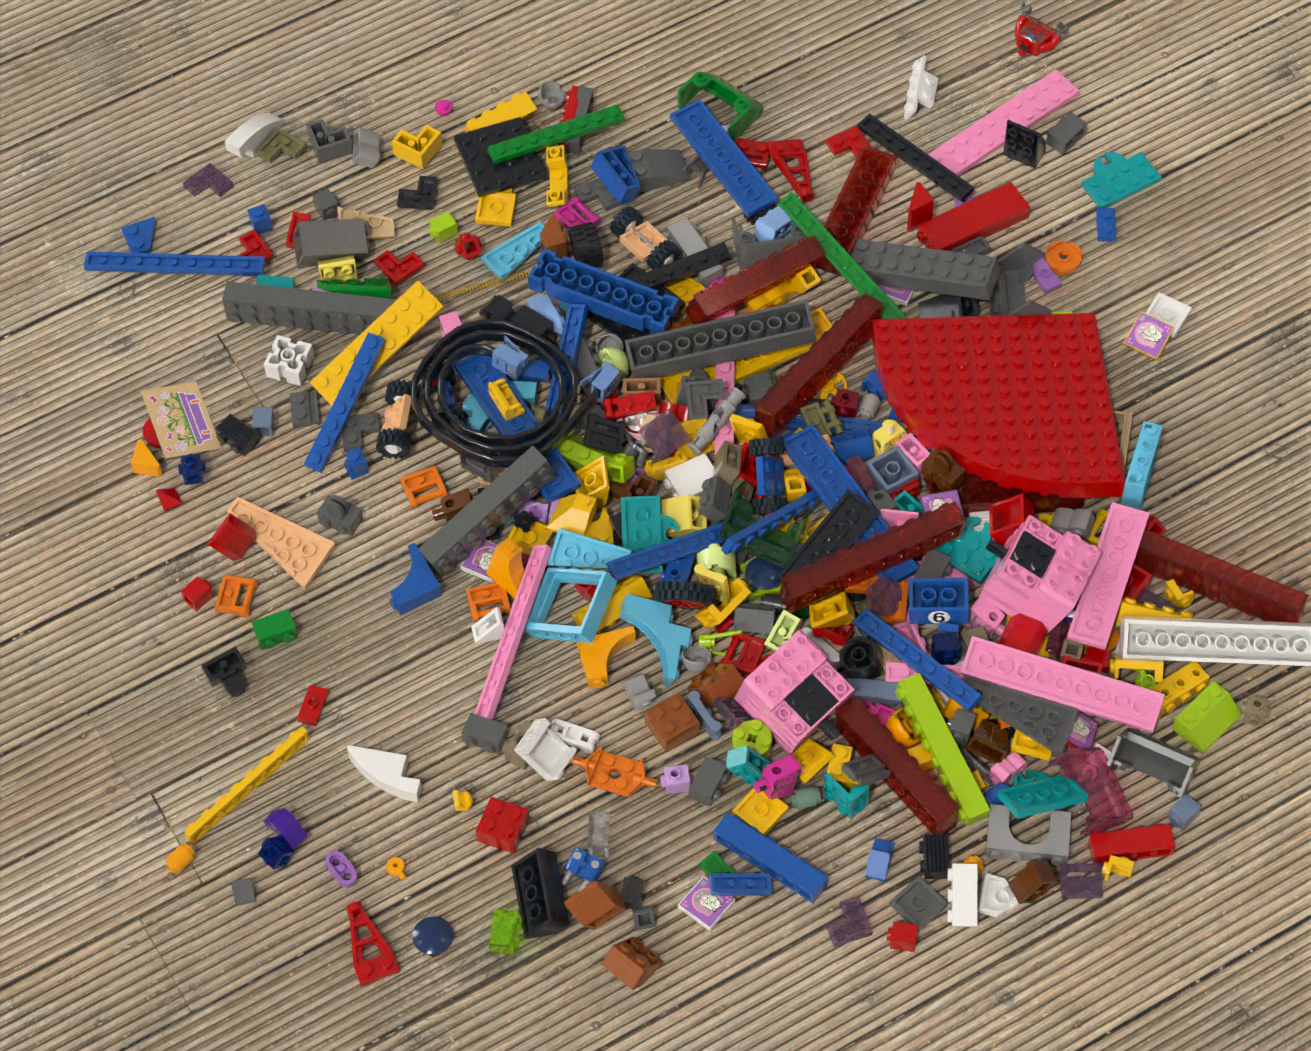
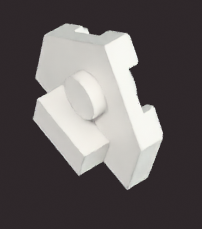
M989 873L984 874L982 885L979 887L977 912L997 918L1020 905L1005 878Z

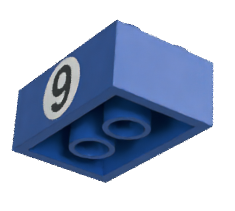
M909 578V624H939V622L969 624L968 578Z

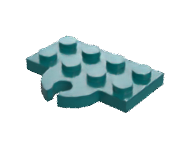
M1105 152L1104 158L1110 164H1103L1101 157L1098 156L1093 165L1094 175L1083 180L1081 186L1098 208H1108L1160 182L1162 176L1142 152L1127 159L1115 152Z
M660 495L620 497L622 548L632 550L635 553L678 538L668 539L665 535L666 530L669 528L675 531L680 529L674 519L661 515ZM663 564L636 574L662 573Z
M980 517L965 518V527L931 533L927 532L918 543L919 547L927 552L929 549H933L950 556V565L954 569L980 585L988 577L998 556L985 549L990 539H992L989 523L985 522L984 528L981 531L973 530L975 526L980 525L982 522Z
M1026 770L1025 779L1018 772L1013 777L1012 787L998 790L997 793L999 800L1017 819L1088 801V794L1068 773L1049 777L1039 771Z

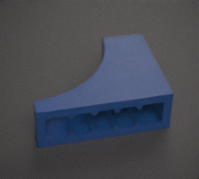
M415 542L408 545L409 556L412 560L408 576L398 587L390 591L391 599L389 602L393 610L397 609L400 615L442 596L441 586Z

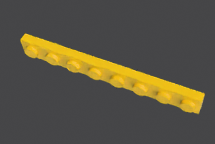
M304 727L293 731L284 743H280L272 754L264 757L255 769H251L246 774L243 780L235 783L225 796L218 798L214 806L206 809L196 822L189 824L186 831H184L187 841L194 845L310 740L308 731Z

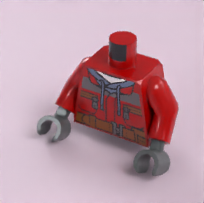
M1023 2L1021 4L1023 12L1019 15L1015 25L1017 53L1022 57L1027 53L1039 56L1041 53L1054 50L1062 38L1061 35L1068 33V27L1065 26L1061 30L1063 23L1059 22L1056 25L1057 30L1030 15L1026 17L1027 14L1031 13L1032 6L1030 5L1028 10H1024L1026 3Z

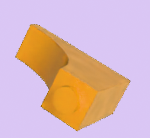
M508 537L495 548L486 574L499 586L506 589V592L515 599L524 574L522 564L523 549Z
M634 626L595 635L592 643L577 642L578 654L589 689H598L608 685L607 670L611 659L620 649L636 642Z

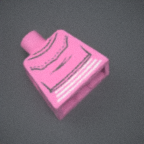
M979 597L969 611V624L963 625L970 629L983 626L988 639H991L994 633L1001 637L1006 627L1002 624L1005 614L990 602Z

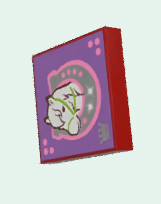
M1078 712L1066 746L1087 757L1091 752L1099 723Z

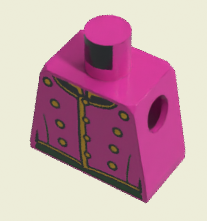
M792 754L781 758L763 768L761 779L753 783L754 789L757 793L764 792L771 800L792 795L793 790L797 789L802 767Z

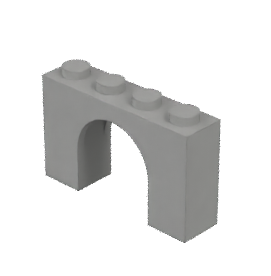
M990 804L985 857L995 860L1001 858L1011 859L1015 862L1038 859L1047 860L1048 863L1055 866L1067 865L1071 812L1051 810L1048 836L1038 844L1027 845L1017 841L1009 830L1010 810L1005 805Z

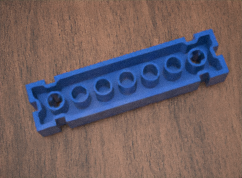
M544 248L537 259L538 267L534 265L528 275L529 289L541 294L543 291H548L549 297L568 304H586L589 312L640 331H644L645 328L649 329L650 334L668 331L670 321H674L679 311V298L665 294L663 297L659 296L658 291L566 256H563L562 259L557 258V253Z

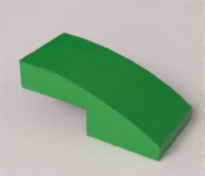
M713 851L698 863L708 877L710 874L735 873L730 865L727 866L716 851Z

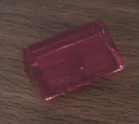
M858 455L848 459L847 464L863 493L866 494L868 490L875 489V485L861 457Z
M1066 616L1051 630L1045 649L1058 660H1060L1064 639H1067L1070 629Z

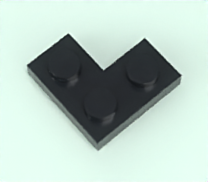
M420 176L417 190L399 189L397 207L433 210L438 177Z

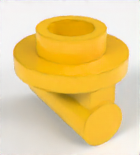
M459 790L452 792L455 810L468 811L473 804V798L467 791L460 792Z

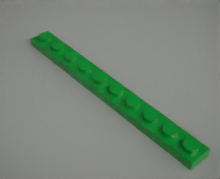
M792 192L778 203V206L882 319L907 318Z

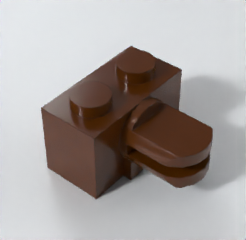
M936 448L921 463V474L923 477L937 484L938 488L943 491L955 490L965 480L966 469L959 465L946 450H938Z
M641 473L635 482L632 481L630 484L627 482H613L611 484V496L620 500V497L655 496L657 494V480Z
M1034 859L1029 861L1022 871L1016 873L1009 884L1019 904L1034 903L1050 889L1058 886L1061 883V879L1057 876V870H1052L1047 860Z

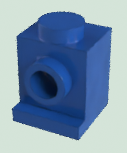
M874 370L862 380L861 391L877 395L880 401L882 399L886 400L887 397L882 391L877 371Z
M360 447L345 452L347 460L344 461V467L351 480L369 473L367 460Z

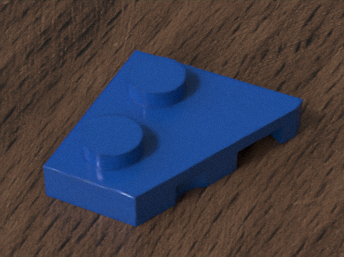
M155 217L121 228L131 253H151V243L154 238L153 231L154 226H156Z

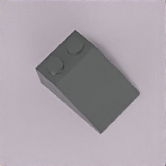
M641 149L626 153L627 157L631 159V167L635 169L641 185L637 194L689 180L687 170L683 171L685 164L680 150Z

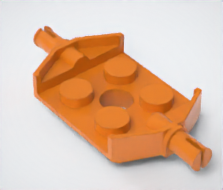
M599 747L587 759L574 756L572 764L581 766L585 770L588 786L626 797H631L645 785L656 788L658 780L645 776L641 758L639 762L604 752L602 747ZM612 772H618L621 774V776L617 779H613L610 777V774Z

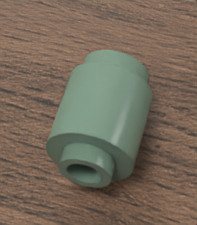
M808 786L795 789L793 794L790 795L792 806H796L797 810L816 806L817 803L821 802L818 787Z

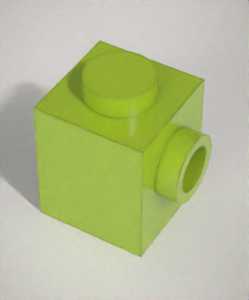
M448 211L429 220V234L438 243L458 235L457 223Z
M619 453L606 463L609 481L625 483L635 474L634 457Z

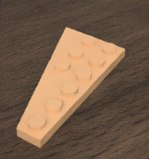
M239 497L234 500L227 510L228 514H233L255 529L256 540L254 541L305 590L335 548V542Z

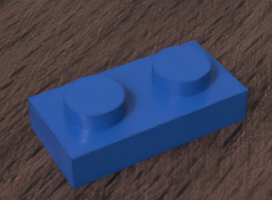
M1096 208L1097 241H1116L1115 208Z

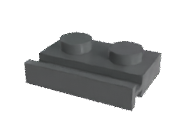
M317 391L289 393L293 428L312 426V424L320 425Z
M873 754L843 763L841 768L853 782H858L859 787L889 778L891 771L886 770L885 765Z

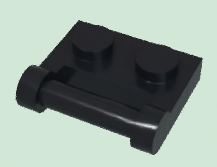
M589 413L583 446L614 454L621 453L626 422H617L598 417L594 413ZM594 424L617 429V433L594 428Z

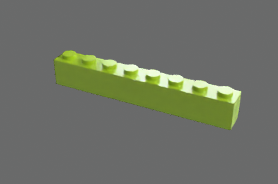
M918 673L898 681L895 690L898 700H902L905 714L908 718H911L915 733L920 735L924 751L929 752L931 765L940 774L939 780L942 786H946L948 798L957 808L958 818L966 826L988 818L990 808L921 674Z

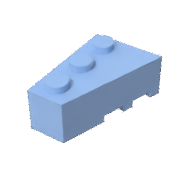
M777 206L756 221L755 241L761 242L781 239L785 236L789 237L791 235V228L796 224Z

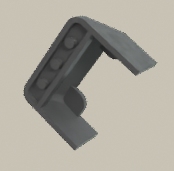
M732 219V239L740 274L754 265L759 270H763L766 276L786 273L781 265L796 255L800 257L806 268L812 265L810 240L796 225L791 228V237L756 242L753 234L749 232L739 233L736 219Z
M1023 242L997 260L1000 273L993 289V296L989 300L990 316L1048 315L1052 313L1051 309L1032 300L1025 302L1024 282L1033 275L1032 264L1044 257L1045 252Z
M1126 728L1118 735L1106 765L1110 767L1114 764L1115 768L1123 771L1126 768H1133L1168 783L1167 786L1170 787V791L1181 798L1186 793L1201 759L1142 732Z

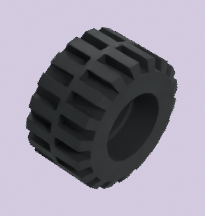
M592 222L571 226L569 228V238L574 259L595 268L603 266V252L595 225Z

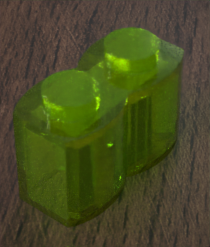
M494 909L489 942L490 953L514 955L515 949H519L520 937L517 936V930L522 928V918L519 917V911Z

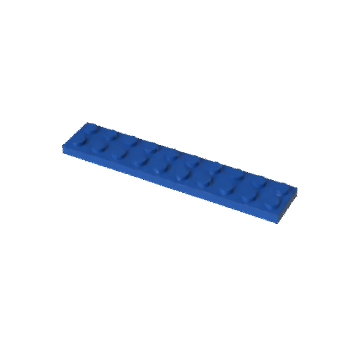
M472 355L454 364V369L500 435H513L532 429L539 424V422H534V415L504 372L492 366L491 357ZM502 378H505V383L509 385L512 393L525 410L524 414L509 421L504 419L490 397L488 383H493ZM557 448L545 457L555 473L553 480L539 489L547 503L581 487V482Z
M813 424L784 439V451L829 512L848 489L872 505ZM880 514L854 544L886 589L917 573L919 569Z

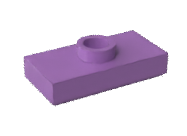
M1043 257L1032 264V276L1045 294L1061 288L1062 283Z
M527 500L520 510H516L513 513V517H516L522 511H527L528 515L534 516L537 522L547 523L550 504Z

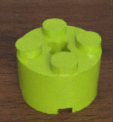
M758 719L743 722L733 730L732 749L748 745L768 760L772 751L771 731Z

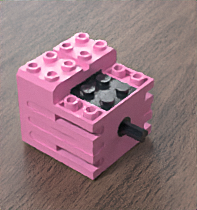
M1029 515L1025 522L1007 539L1004 547L992 539L986 545L985 549L998 556L978 596L1011 617L1021 613L1042 621L1048 634L1076 605L1101 551L1095 545H1090L1082 540L1079 535L1073 534L1070 531L1061 535Z
M801 629L792 635L743 681L734 698L753 719L760 720L769 728L772 738L788 755L792 754L819 728L831 740L835 739L840 732L828 719L846 703L855 690L827 662L828 657Z

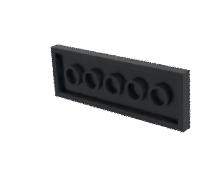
M848 489L780 572L777 580L809 601L879 515V510Z

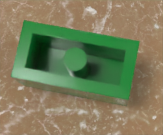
M289 609L251 622L261 650L270 649L282 642H290L298 637Z

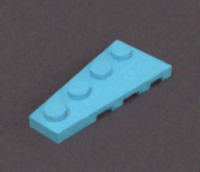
M541 222L534 224L482 255L481 261L501 281L504 280L541 246L540 233L545 225Z
M559 528L547 565L608 569L607 562L632 554L633 551Z

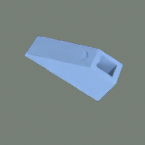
M547 294L526 299L527 307L552 321L554 332L562 335L565 322L563 316H560L558 307L556 308L554 300H550Z

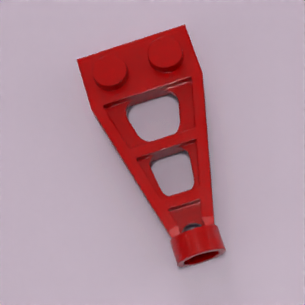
M801 139L769 141L767 148L772 160L797 195L800 196L801 201L808 202L812 200L815 194L811 188L807 153ZM797 158L799 166L789 167L784 159ZM802 173L804 181H796L792 175Z
M356 901L347 905L346 911L350 919L353 965L360 986L399 973L400 970L393 951L364 912L361 902ZM367 926L372 936L359 941L357 929ZM375 944L380 950L381 955L367 961L363 960L362 948Z

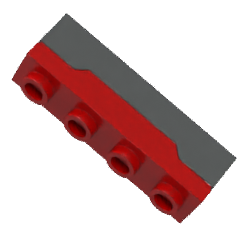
M572 85L571 92H567V106L563 107L564 118L560 120V123L590 113L594 99L593 88ZM584 135L558 143V146L564 145L565 153L580 154Z

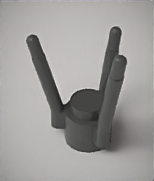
M697 154L683 168V171L687 170L688 172L690 169L694 172L702 171L697 186L700 189L709 168Z
M960 748L959 750L968 767L972 766L975 770H978L979 774L989 784H992V781L986 775L988 770L969 754L965 748Z

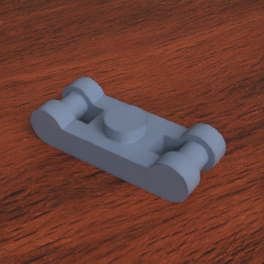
M691 691L689 693V708L710 738L719 740L721 738V723L713 720V714L708 707L705 708L701 703L700 693L698 691Z

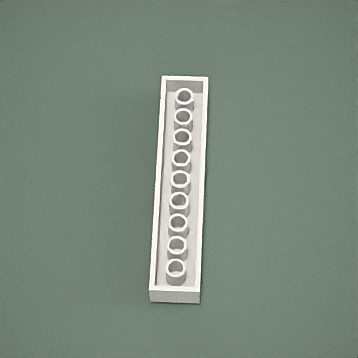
M1121 615L1118 655L1123 659L1311 666V623Z

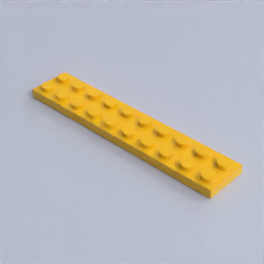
M821 307L810 311L815 326L817 342L735 360V383L837 339L838 333ZM716 365L700 368L706 371L707 380H714L716 378ZM691 370L660 377L661 391L669 403L676 404L677 388L682 375L689 376Z

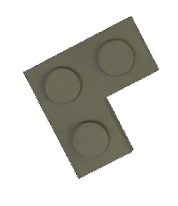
M277 128L256 150V154L271 163L281 152L297 159L307 147L303 141Z

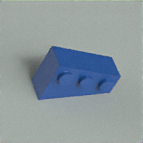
M625 145L598 151L591 165L592 170L619 204L634 201L641 187L635 169L631 167V159L627 157Z

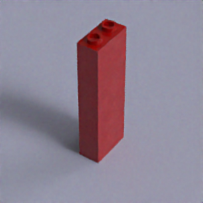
M1009 182L919 224L916 234L917 239L926 248L951 251V249L981 235L985 239L1028 219L1030 206L1013 183Z

